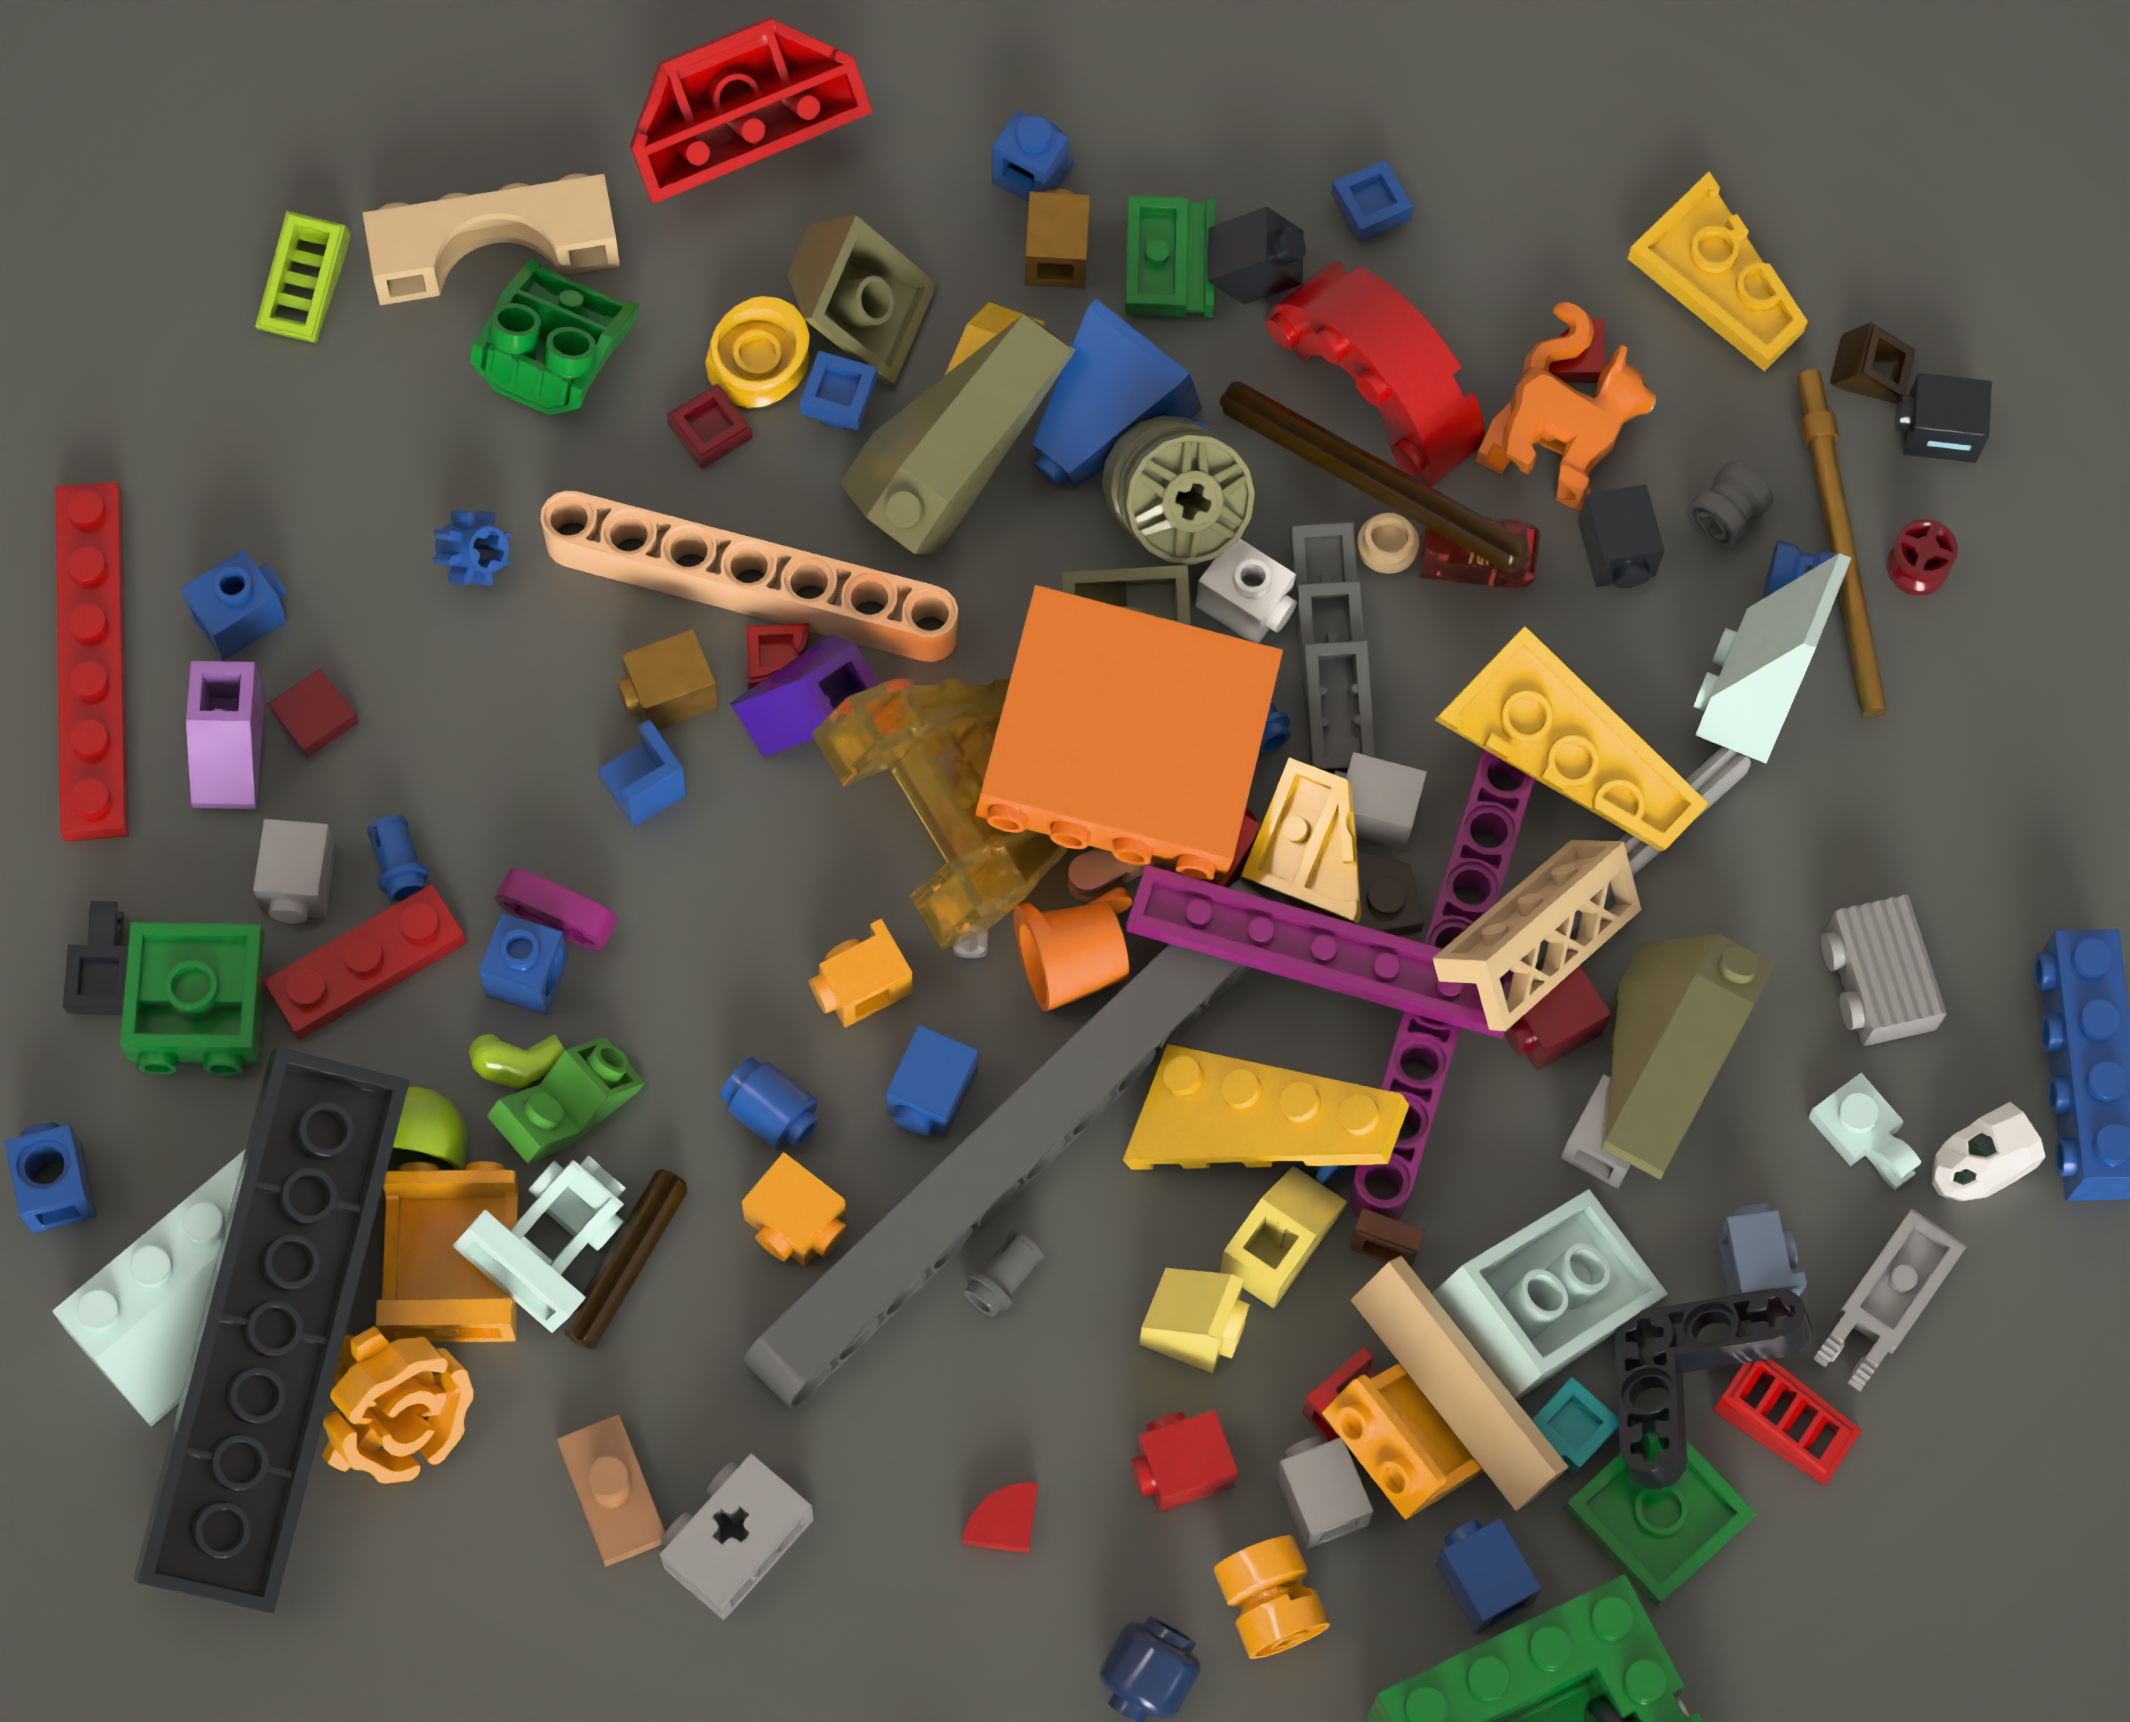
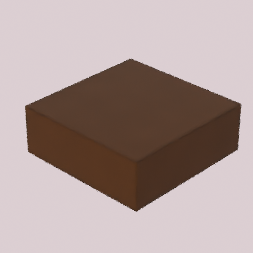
M1362 1208L1350 1247L1355 1252L1386 1263L1402 1256L1412 1269L1425 1230Z

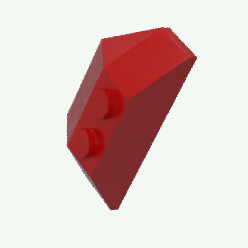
M768 17L658 62L629 147L649 201L655 204L873 112L853 56Z

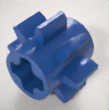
M453 510L451 511L452 523L442 529L434 530L433 534L437 537L435 542L436 555L432 558V561L451 569L448 575V582L468 585L472 582L473 584L490 586L493 584L492 572L499 570L502 566L510 565V561L507 559L509 553L508 540L512 536L511 533L502 532L493 526L496 519L495 513L476 511L472 514L471 511Z

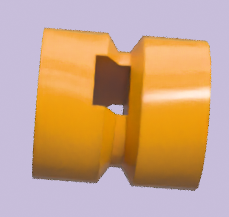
M1285 1535L1265 1540L1227 1557L1214 1566L1213 1571L1227 1605L1240 1608L1241 1614L1237 1618L1235 1625L1249 1659L1267 1657L1295 1647L1329 1628L1330 1622L1317 1590L1303 1586L1302 1580L1307 1575L1308 1569L1294 1536Z

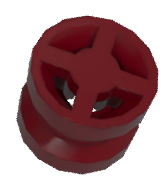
M1929 519L1915 520L1904 526L1897 536L1895 546L1891 550L1887 561L1889 578L1895 586L1907 594L1917 596L1931 594L1938 590L1945 582L1949 570L1957 558L1958 545L1953 533L1940 522ZM1912 557H1916V558H1917L1916 563L1914 562V560L1912 559Z

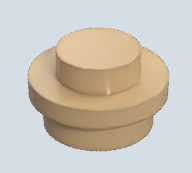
M1382 513L1370 518L1362 525L1357 538V551L1361 560L1369 568L1380 573L1392 574L1405 570L1413 563L1419 549V537L1416 529L1405 517L1396 513Z

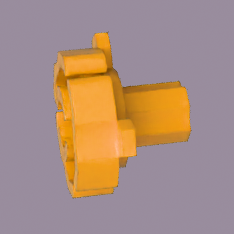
M375 1326L358 1336L347 1334L343 1340L333 1379L337 1385L330 1393V1398L339 1408V1413L337 1410H334L324 1418L323 1426L328 1435L329 1442L322 1457L328 1464L344 1472L350 1467L354 1470L369 1472L380 1483L387 1484L413 1480L419 1474L421 1465L411 1455L418 1450L430 1464H439L445 1460L461 1439L465 1430V1414L473 1400L474 1393L468 1372L447 1349H436L425 1337L398 1339L389 1343ZM432 1371H434V1372H440V1373H439V1374H436V1375H433ZM424 1416H429L427 1421L423 1418Z

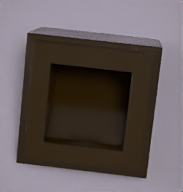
M1872 322L1867 323L1842 335L1830 383L1841 390L1897 404L1900 394L1905 395L1916 349Z

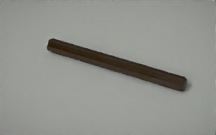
M1240 381L1232 382L1226 392L1221 395L1219 404L1223 408L1225 415L1507 573L1517 572L1527 559L1530 550L1527 542L1522 537Z

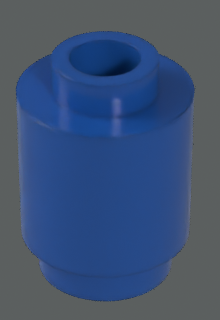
M753 1057L746 1059L737 1067L726 1081L720 1094V1098L729 1104V1114L776 1151L784 1149L789 1144L795 1149L800 1147L810 1137L819 1123V1117L814 1114L818 1100L772 1063L765 1062L761 1064Z

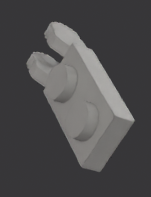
M1911 1209L1838 1313L1837 1317L1840 1318V1321L1813 1360L1824 1367L1829 1362H1834L1844 1348V1340L1853 1328L1875 1342L1869 1353L1860 1358L1850 1373L1851 1379L1848 1384L1860 1392L1888 1352L1893 1354L1967 1246L1914 1209Z

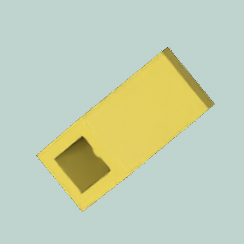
M1292 1166L1259 1200L1223 1252L1220 1273L1233 1274L1243 1278L1242 1288L1274 1309L1343 1212L1348 1202L1295 1166Z
M1165 1268L1141 1327L1139 1345L1213 1374L1220 1355L1230 1359L1233 1358L1246 1324L1245 1318L1250 1304L1240 1301L1244 1279L1226 1273Z

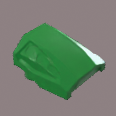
M530 258L503 290L489 319L472 342L470 363L494 392L542 413L553 415L580 409L586 392L606 360L630 332L638 316L639 304L629 300L627 303L621 302L541 267L540 262Z

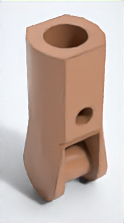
M1094 848L1076 857L1071 862L1068 869L1067 883L1069 895L1081 904H1088L1111 890L1120 887L1124 881L1129 882L1142 875L1145 865L1128 864L1114 857L1112 851ZM1150 862L1148 865L1156 867L1160 864Z

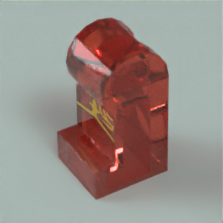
M1491 520L1525 539L1530 550L1527 559L1523 562L1520 569L1515 573H1507L1426 527L1419 578L1501 588L1526 587L1531 585L1536 579L1541 538L1540 530L1536 526L1520 520Z

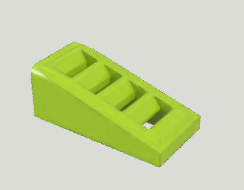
M286 211L256 321V329L317 343L351 238V233L346 225ZM306 241L326 246L324 256L298 250L300 242ZM293 262L320 268L318 278L292 272ZM286 283L315 290L312 300L283 293ZM282 305L309 312L306 323L275 316L278 306Z

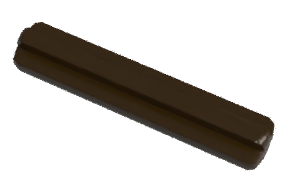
M659 1169L654 1173L585 1289L583 1295L586 1298L564 1325L565 1335L574 1343L588 1349H593L599 1343L687 1194V1183L678 1175L664 1169Z

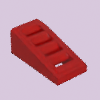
M1772 1359L1744 1363L1713 1409L1714 1413L1824 1486L1829 1482L1862 1431ZM1758 1382L1768 1388V1390L1754 1409L1744 1400L1755 1383ZM1780 1396L1789 1402L1790 1405L1778 1424L1774 1425L1766 1416ZM1801 1412H1804L1813 1420L1797 1443L1787 1433ZM1825 1426L1834 1432L1835 1436L1820 1459H1818L1809 1452V1449Z

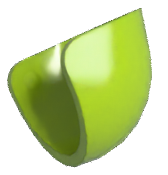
M408 1086L393 1148L426 1153L448 1162L453 1166L454 1170H464L468 1153L469 1134L466 1121L459 1108L450 1099L432 1089Z

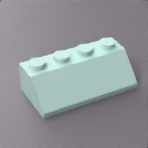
M245 1150L52 1311L67 1333L150 1427L180 1402Z

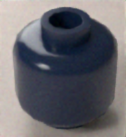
M1151 1616L1148 1617L1145 1624L1137 1622L1126 1624L1099 1671L1100 1679L1104 1686L1113 1692L1108 1705L1135 1722H1145L1149 1714L1158 1718L1173 1717L1180 1709L1200 1673V1662L1196 1655L1192 1653L1196 1642L1170 1625Z

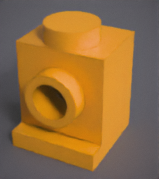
M882 918L870 924L871 938L861 943L858 939H851L829 951L825 956L826 961L819 964L820 974L808 980L812 993L822 1011L827 1014L835 1010L844 1028L913 994L912 971Z

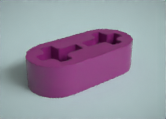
M510 869L495 896L497 904L513 916L562 931L565 940L593 951H603L618 922L616 916L601 904L523 869Z

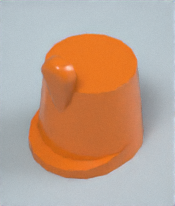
M1118 887L1087 905L1040 912L1030 903L1015 905L1013 925L1020 959L1030 989L1042 1011L1053 1010L1127 982L1129 978L1128 954L1124 936L1115 914L1127 910L1132 905L1133 900L1129 890L1124 887Z

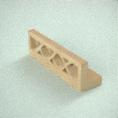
M1570 840L1432 958L1440 982L1477 984L1489 1030L1506 1031L1642 910L1624 841ZM1611 882L1616 904L1607 911L1604 909L1608 885ZM1579 910L1582 912L1578 936L1576 940H1572L1570 935L1575 912ZM1543 940H1546L1548 947L1543 969L1539 971L1535 968L1540 944ZM1510 970L1514 974L1509 997L1506 1001L1500 977Z

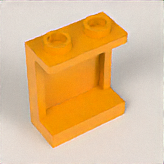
M488 1161L469 1163L465 1166V1170L439 1171V1167L435 1164L409 1162L400 1165L399 1171H387L383 1184L386 1195L382 1300H377L376 1327L389 1343L398 1339L425 1337L429 1342L516 1341L518 1303L452 1246L484 1210H487L509 1231L520 1219L521 1188L516 1172L505 1170V1166L500 1163Z
M1400 1363L1371 1379L1366 1375H1361L1354 1379L1322 1412L1327 1421L1405 1520L1485 1472Z

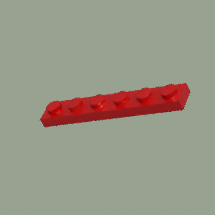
M118 482L55 486L60 834L64 842L129 837L122 491Z

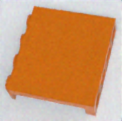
M1035 585L975 816L987 819L991 826L1002 831L1019 833L1028 829L1050 835L1053 842L1067 848L1084 849L1089 845L1112 851L1114 857L1128 864L1148 865L1150 862L1176 868L1178 874L1208 882L1213 880V878L1224 881L1234 859L1283 650Z

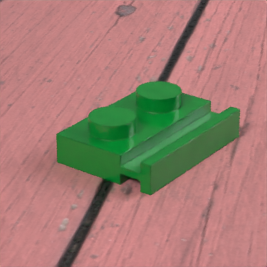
M1128 196L1125 315L1185 317L1186 312L1204 313V317L1213 318L1214 285L1208 282L1209 227L1215 226L1216 199H1206V203L1188 202L1189 198Z

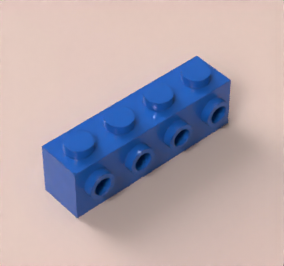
M2119 929L2055 930L2042 951L2035 956L2034 980L2037 990L2042 991L2044 1015L2041 1021V1041L2044 1051L2049 1052L2051 1076L2048 1082V1102L2051 1113L2056 1114L2058 1138L2055 1145L2057 1173L2059 1176H2063L2066 1201L2130 1199V1013Z

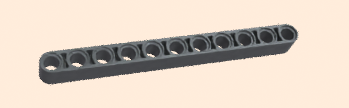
M1244 878L1239 879L1229 887L1230 889L1265 898ZM1169 944L752 1344L745 1354L743 1362L788 1407L794 1408L802 1403L1164 1054L1167 1044L1173 1045L1252 967Z

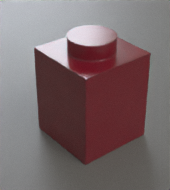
M1579 965L1507 1029L1505 1036L1513 1050L1520 1057L1527 1054L1536 1070H1539L1602 1036L1611 1013Z

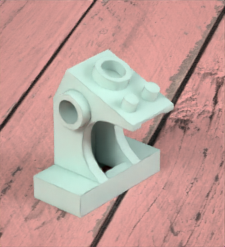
M589 1155L580 1165L576 1161L571 1160L565 1168H562L556 1161H553L528 1189L537 1200L510 1231L487 1210H484L452 1246L553 1333L586 1298L561 1276L562 1273L587 1243L598 1251L624 1222L615 1213L624 1205L618 1197L626 1188ZM544 1212L573 1236L571 1241L553 1261L524 1237Z

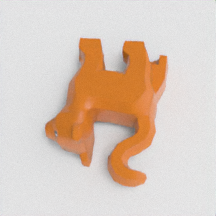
M1561 302L1553 307V313L1568 324L1570 328L1568 335L1537 342L1527 354L1522 375L1514 389L1511 401L1492 420L1478 450L1475 462L1502 475L1512 460L1521 472L1529 474L1536 461V452L1533 448L1535 443L1561 454L1563 457L1559 465V483L1556 491V500L1581 512L1585 497L1591 492L1588 475L1611 453L1622 425L1639 415L1650 413L1656 404L1657 395L1646 386L1643 374L1626 362L1628 348L1622 344L1616 349L1608 365L1602 370L1598 378L1594 398L1575 390L1550 373L1549 365L1551 362L1576 358L1590 346L1594 334L1591 317L1582 307L1570 302Z

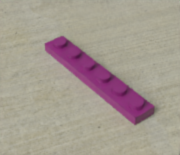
M1145 865L1127 921V932L1503 1039L1505 1031L1489 1030L1476 983L1440 982L1438 980L1432 958L1442 950L1441 948ZM1510 970L1500 977L1506 1001L1509 997L1514 974Z

